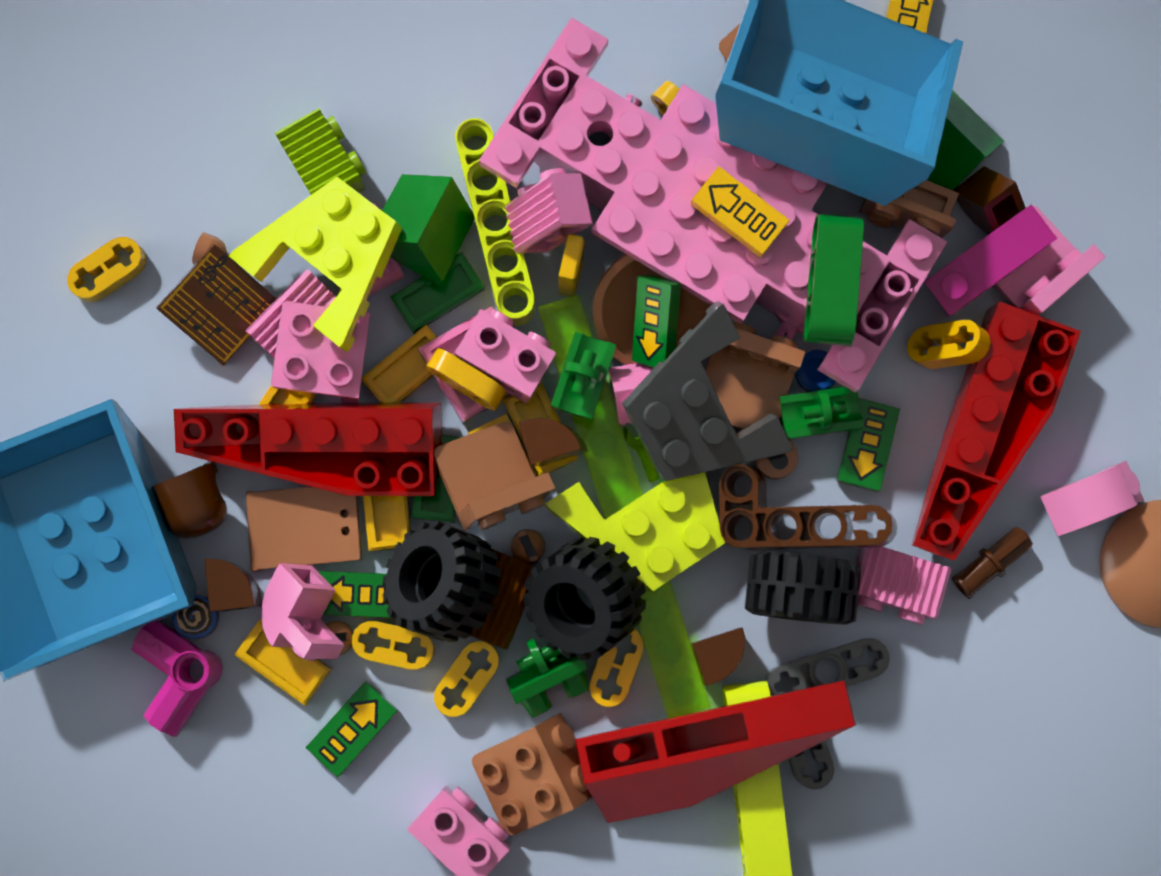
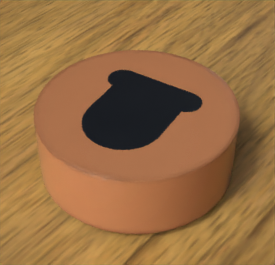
M791 440L789 442L793 450L790 452L754 461L755 467L761 475L777 480L793 472L798 463V451Z

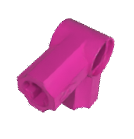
M156 620L140 629L133 640L134 643L131 649L169 676L143 717L160 732L177 737L207 690L220 680L222 663L214 652L201 649L160 620ZM195 659H199L204 667V674L199 682L195 681L190 674V665Z

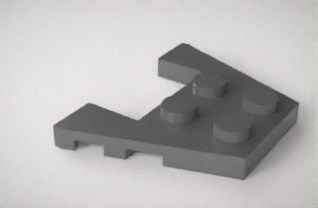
M719 301L713 303L705 311L707 315L693 330L689 329L679 340L680 345L664 362L660 361L622 403L659 477L664 481L785 454L793 450L778 417L772 413L738 433H735L701 363L702 360L740 339L725 305Z

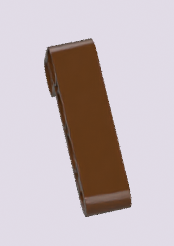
M737 464L727 468L720 477V532L725 542L734 547L743 549L870 548L888 545L897 534L898 526L896 519L892 513L880 506L767 507L766 483L758 471L746 465ZM748 474L752 480V489L747 495L738 497L734 491V483L741 475ZM854 514L853 521L858 524L871 523L873 515H876L878 520L885 522V529L878 530L877 538H874L873 534L866 530H853L850 515ZM835 515L840 520L841 530L833 539H825L820 531L821 523L827 516ZM791 516L796 522V532L790 539L782 540L777 532L778 523L784 517ZM748 517L753 525L752 534L746 540L740 541L735 535V525L741 518ZM852 533H854L855 536L854 540H851Z

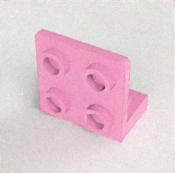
M1033 206L1058 239L994 286L1012 306L1040 315L1106 256L1095 244L1081 254L1037 206Z
M284 301L281 308L271 379L272 387L341 397V403H358L370 313L366 312L364 318L359 317L352 333L355 340L351 349L346 353L313 326L328 307Z

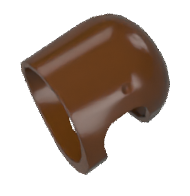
M211 461L151 487L167 529L173 535L184 539L200 537L214 531L225 521L227 504L220 494L215 480V474L218 472L215 462Z

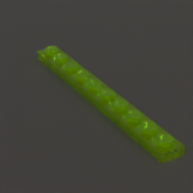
M579 294L538 307L547 340L551 343L550 349L556 352L554 362L559 378L575 331L592 337ZM605 380L593 420L571 415L577 433L587 446L588 452L584 453L585 460L604 519H607L642 496L643 493L621 425L618 422L607 381ZM669 580L653 592L645 588L646 592L640 597L646 600V608L640 614L643 618L638 627L667 718L690 714L711 707L671 581Z

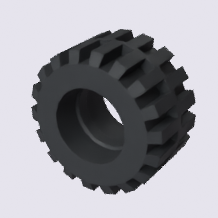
M432 521L431 524L426 522L419 524L416 531L410 530L404 535V541L402 543L398 542L393 549L395 553L392 559H388L386 568H388L387 575L383 576L382 586L386 587V591L383 593L384 604L389 605L387 613L390 618L396 619L395 623L402 628L440 641L457 642L459 637L466 639L471 636L473 628L480 629L485 623V615L492 613L495 607L492 605L495 596L498 597L500 587L497 586V580L501 578V569L495 567L499 560L496 553L490 551L492 546L478 536L439 521Z
M581 537L566 543L535 565L530 571L531 576L526 579L524 588L529 592L523 595L524 605L530 608L526 615L529 622L535 623L537 627L535 633L538 637L544 636L548 640L547 646L553 651L558 648L561 649L562 656L571 659L577 655L579 660H588L592 656L595 659L603 656L629 635L641 622L643 617L640 614L646 608V600L640 597L646 592L645 585L637 580V576L640 575L636 566L631 567L627 562L630 557L624 551L618 554L615 551V545L608 541L601 545L599 538L589 537L584 541ZM575 586L587 594L593 604L594 611L582 602Z
M758 552L751 555L749 559L745 609L754 615L839 625L850 624L856 621L861 567L851 561L832 557L787 552Z

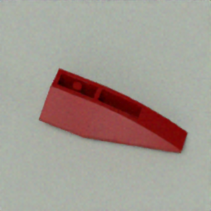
M1000 301L986 310L981 327L990 336V347L981 360L967 365L937 454L911 546L955 561L1052 415L1081 333L1080 330Z
M307 403L174 409L176 453L347 496L436 495L439 471L435 464L434 451L443 444L442 403Z
M846 680L597 733L575 739L584 783L607 823L691 807L856 726Z

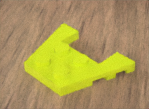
M336 177L230 253L229 257L262 282L288 249L291 248L342 289L341 292L313 326L347 353L355 340L352 333L359 317H365L370 305L367 298L375 279H381L402 227L361 194Z
M705 472L663 481L607 519L602 518L579 482L544 505L551 514L568 524L584 540H587L589 537L599 538L601 545L606 541L614 544L615 551L618 554L624 551L630 557L627 560L631 567L636 566L640 572V575L637 576L638 582L644 583L645 588L650 592L655 591L725 544L721 536L720 523Z

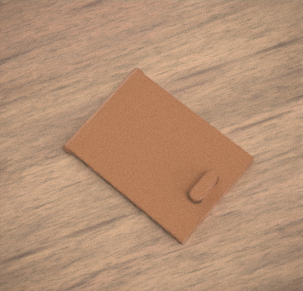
M315 487L246 492L252 572L274 569L278 567L279 563L316 565L362 560L358 496H347Z

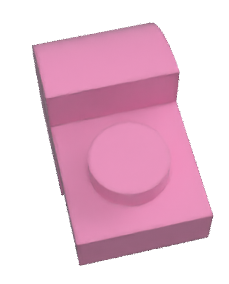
M1127 461L1113 465L1091 476L1040 496L1057 536L1119 514L1137 506V503L1144 500L1140 492L1139 480L1131 471Z
M279 563L263 597L261 616L264 633L272 647H293L292 649L295 654L305 660L337 659L344 644L321 620L336 590L313 566Z

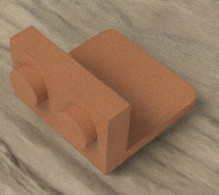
M925 180L886 206L864 198L859 212L868 215L867 220L870 223L882 228H891L894 225L903 229L906 222L910 219L943 238L955 225L956 219L950 215L959 193Z
M733 322L740 339L709 357L705 369L706 374L732 427L743 430L770 413L777 416L780 420L781 411L778 398L788 395L794 374L801 367L805 351L797 349V343L791 339L773 335L770 340L755 335L756 329L749 325Z
M501 422L442 444L434 451L435 464L464 531L480 525L482 530L489 529L506 521V514L519 509L522 515L546 505L544 498L555 489L549 472L535 477L515 429L509 422Z
M561 713L544 720L525 732L479 752L472 758V765L500 824L510 834L509 836L572 811L592 798L584 783L574 733L566 724Z

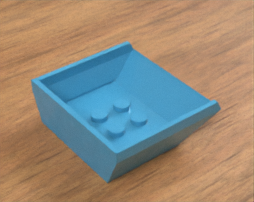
M749 0L715 94L720 141L886 206L927 180L935 167L963 41L955 38L952 43H948L844 0Z
M113 399L0 442V674L3 682L189 608L194 604L197 586L180 540L167 529L151 487L158 484L140 434L134 423Z

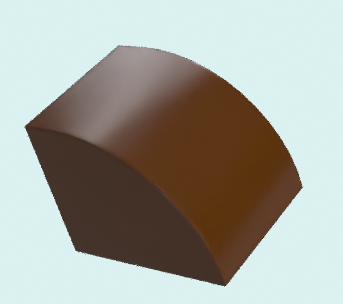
M985 166L953 190L959 193L957 202L963 211L988 235L1026 208L1016 182Z
M533 418L519 422L531 465L540 467L588 452L587 446L580 435L572 428L560 422L547 418Z
M212 558L204 559L210 612H226L262 607L258 585L249 572L232 562Z
M743 627L689 643L702 685L708 686L725 679L736 669L745 648Z

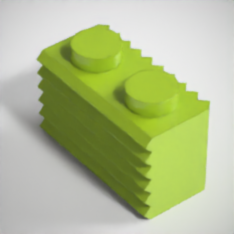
M317 108L275 132L277 139L311 195L336 177L357 192H362L365 189L360 176L367 172L355 151L348 154L344 151L339 141L346 137L333 115L325 119L321 110Z

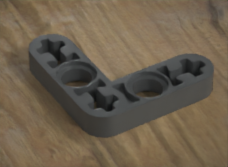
M872 638L859 639L780 664L769 671L766 680L771 696L785 693L784 691H776L774 684L780 681L779 674L785 672L787 677H795L797 680V685L791 687V692L825 685L816 677L815 668L820 660L829 658L836 662L839 669L838 677L834 682L846 680V685L850 686L883 674L889 665V652L886 646L879 640ZM866 645L869 651L878 652L879 659L873 661L874 669L869 670L867 665L851 667L850 669L855 676L848 678V666L841 656L842 652L847 651V659L850 660L861 657L863 655L862 647ZM826 740L818 744L819 748H810L813 759L818 763H824V769L818 771L819 779L816 781L811 776L802 774V769L808 766L805 752H801L788 759L796 781L806 788L813 790L821 789L827 786L833 778L834 764Z

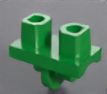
M575 331L554 393L551 408L593 420L617 344L601 341Z
M846 387L785 395L778 398L783 429L788 440L864 428L859 408L858 391L855 393Z
M534 638L526 641L531 654L516 660L520 672L506 678L516 705L521 703L531 717L534 718L547 712L552 707L545 690L561 683L568 698H575L589 690L584 672L588 668L584 660H579L577 655L571 659L562 656V651H559V649L553 651L548 646L539 649Z

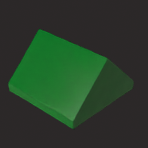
M953 90L935 167L927 181L952 191L1004 142Z
M402 174L382 209L384 213L402 227L390 258L440 286L475 219L474 214L452 177Z

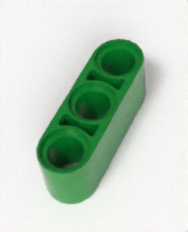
M817 214L815 217L804 324L805 342L850 347L853 344L857 321L864 234L863 218Z

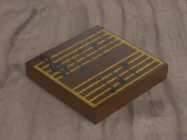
M213 244L161 301L156 309L224 366L250 337L245 330L276 298L219 247Z

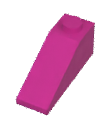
M1031 204L929 277L924 283L948 315L952 316L1058 238Z

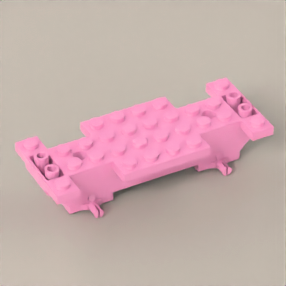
M571 17L481 156L479 165L516 188L533 162L540 167V173L554 168H564L566 173H581L588 204L595 205L603 210L592 227L591 233L664 278L681 283V288L709 305L717 301L723 303L729 316L741 324L754 303H757L772 312L782 323L775 334L776 336L783 337L785 335V338L792 340L796 332L804 334L812 232L817 213L812 211V208L828 183L720 141L716 103L684 84L660 120L640 108L642 105L640 99L636 97L633 102L634 95L627 94L626 98H623L588 77L606 50L609 39ZM594 132H604L611 138V141L607 145L596 146L589 141L588 137ZM718 166L789 219L788 224L761 258L690 204L692 198ZM910 219L904 225L887 255L863 241L857 321L853 344L851 347L832 345L818 371L855 393L860 389L947 241Z

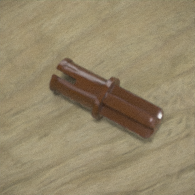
M1019 527L1013 528L988 550L985 548L979 550L980 556L959 574L954 575L951 580L966 598L971 599L977 591L996 576H1005V569L1031 549L1033 543L1025 531Z

